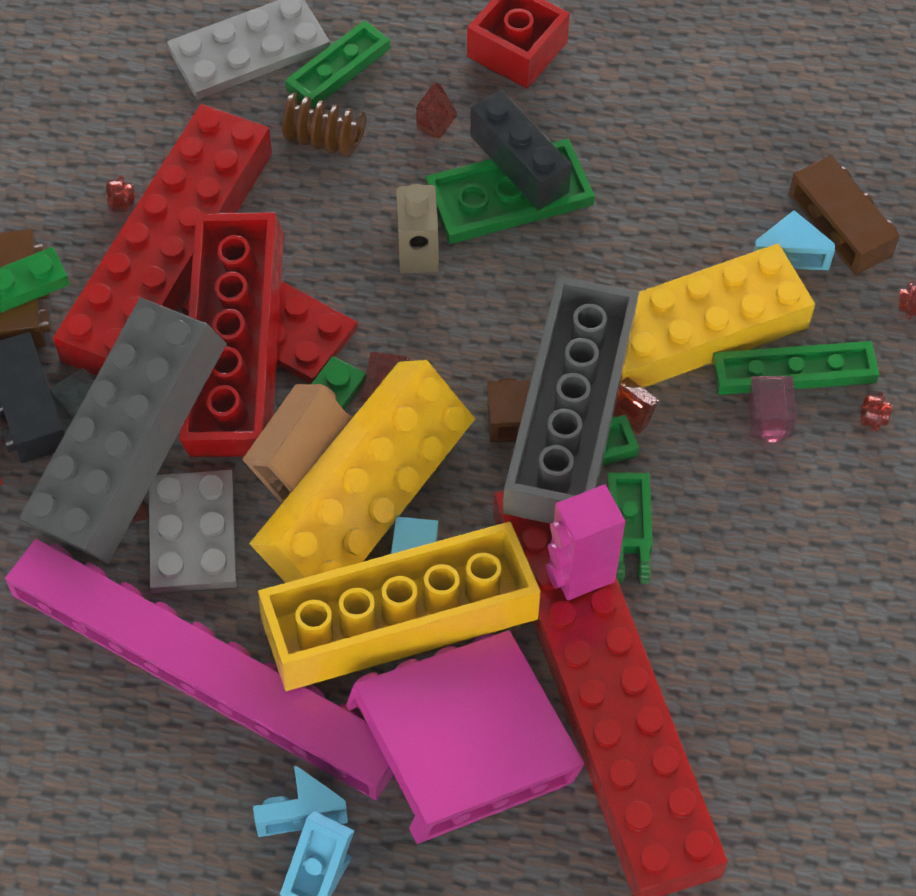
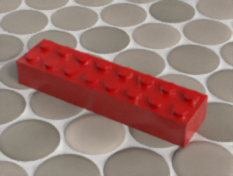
M204 104L199 105L53 336L60 362L97 376L140 297L178 312L191 289L196 214L238 212L272 155L269 127Z

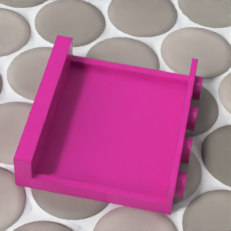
M510 630L497 635L489 633L479 636L470 644L459 648L447 646L436 652L433 657L421 661L416 659L404 661L394 670L378 675L376 672L366 674L355 682L346 704L348 710L360 708L415 817L409 830L416 844L558 790L574 782L585 764Z

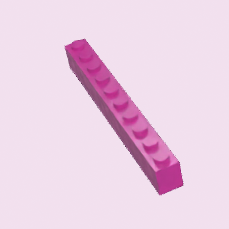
M35 539L6 576L5 580L12 596L377 801L392 778L393 772L367 722L363 720V716L356 709L348 710L344 703L338 706L325 699L323 692L313 685L285 692L277 665L271 662H266L264 665L251 658V654L241 645L235 642L226 644L215 638L214 633L205 625L195 621L190 624L182 620L173 608L163 602L153 604L144 599L141 592L131 584L121 582L119 585L108 579L106 573L95 564L87 562L83 565L72 559V555L62 546L56 543H51L49 546Z

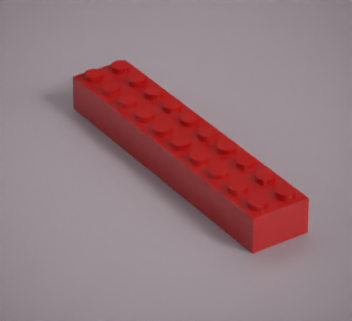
M504 490L494 493L493 516L495 522L499 525L511 521L541 591L538 620H534L532 623L632 895L665 896L722 878L728 863L727 857L617 578L611 584L567 601L561 587L554 588L546 571V564L550 560L548 544L552 541L550 523L503 514Z

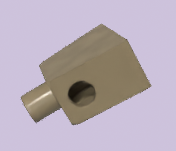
M421 184L399 186L396 188V214L400 274L439 272L435 186ZM416 236L424 237V246H411V239Z

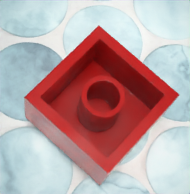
M491 0L467 27V57L528 89L568 43L570 13L546 0Z

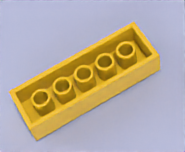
M779 243L640 291L618 397L711 364L714 352L750 350L808 329L815 303Z
M427 360L398 362L249 544L285 583L363 562L395 522L396 516L399 517L475 420L474 416Z
M511 521L258 590L261 620L285 692L538 620L541 593Z

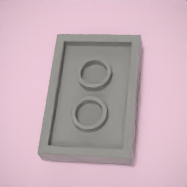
M232 470L155 476L149 488L151 593L237 587Z

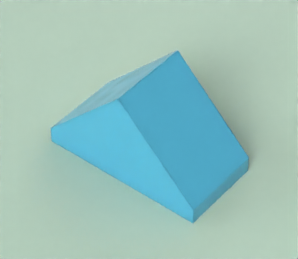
M794 210L755 242L753 252L779 243L794 269L829 270L835 252V243Z

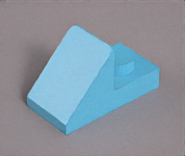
M294 766L298 799L290 800L288 797L283 796L266 799L262 805L253 806L258 837L303 830L306 818L313 811L340 824L348 823L346 802L304 770Z
M313 811L306 818L280 895L331 896L352 856L347 854L354 830Z

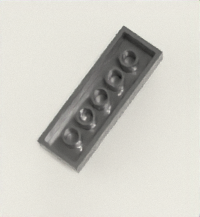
M557 276L504 487L503 514L553 523L556 503L598 486L635 321L638 291Z
M140 297L19 519L40 533L109 564L227 343L208 324Z

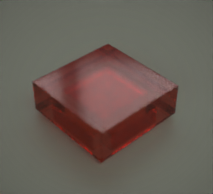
M626 377L620 383L613 415L618 417L626 414L632 430L640 434L648 426L659 400L629 377Z

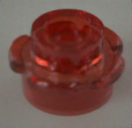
M121 175L118 176L117 180H107L106 200L110 211L122 210V212H127L128 206H133L135 202L133 184L126 183Z
M915 281L910 282L908 288H901L899 297V311L906 312L907 319L911 320L912 316H916Z
M879 392L878 395L867 393L861 406L860 425L872 427L873 431H877L881 425L887 426L891 417L892 403L885 400L883 392Z

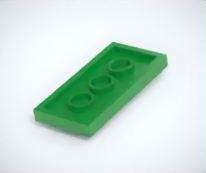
M569 138L552 142L572 164L569 193L539 211L492 159L425 176V185L435 186L437 216L449 245L593 206L595 195Z

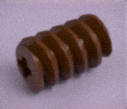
M291 93L283 112L282 132L287 141H294L297 138L301 145H308L311 142L315 149H322L326 146V150L329 153L333 154L340 150V154L347 158L359 146L365 131L367 118L365 112H362L358 120L353 121V109L351 108L346 110L343 117H339V106L336 104L332 106L329 113H325V102L322 100L317 103L315 109H311V98L308 96L304 97L300 105H297V94Z

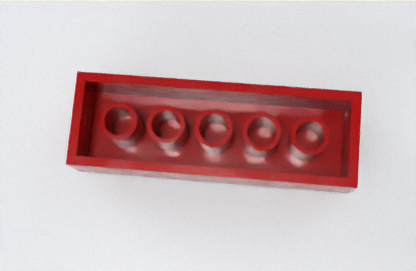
M276 212L196 214L188 316L208 324L227 344L180 430L179 441L189 457H244L273 417L284 232Z

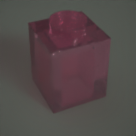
M752 376L747 393L750 437H762L767 442H777L785 437H791L797 420L793 376Z

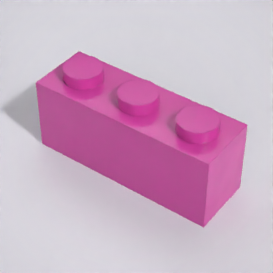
M606 484L555 504L554 522L550 523L552 541L548 544L550 560L546 564V571L554 588L561 587L567 601L615 582L626 521Z

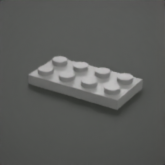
M277 0L167 41V46L196 100L320 54L330 46V41L305 0Z

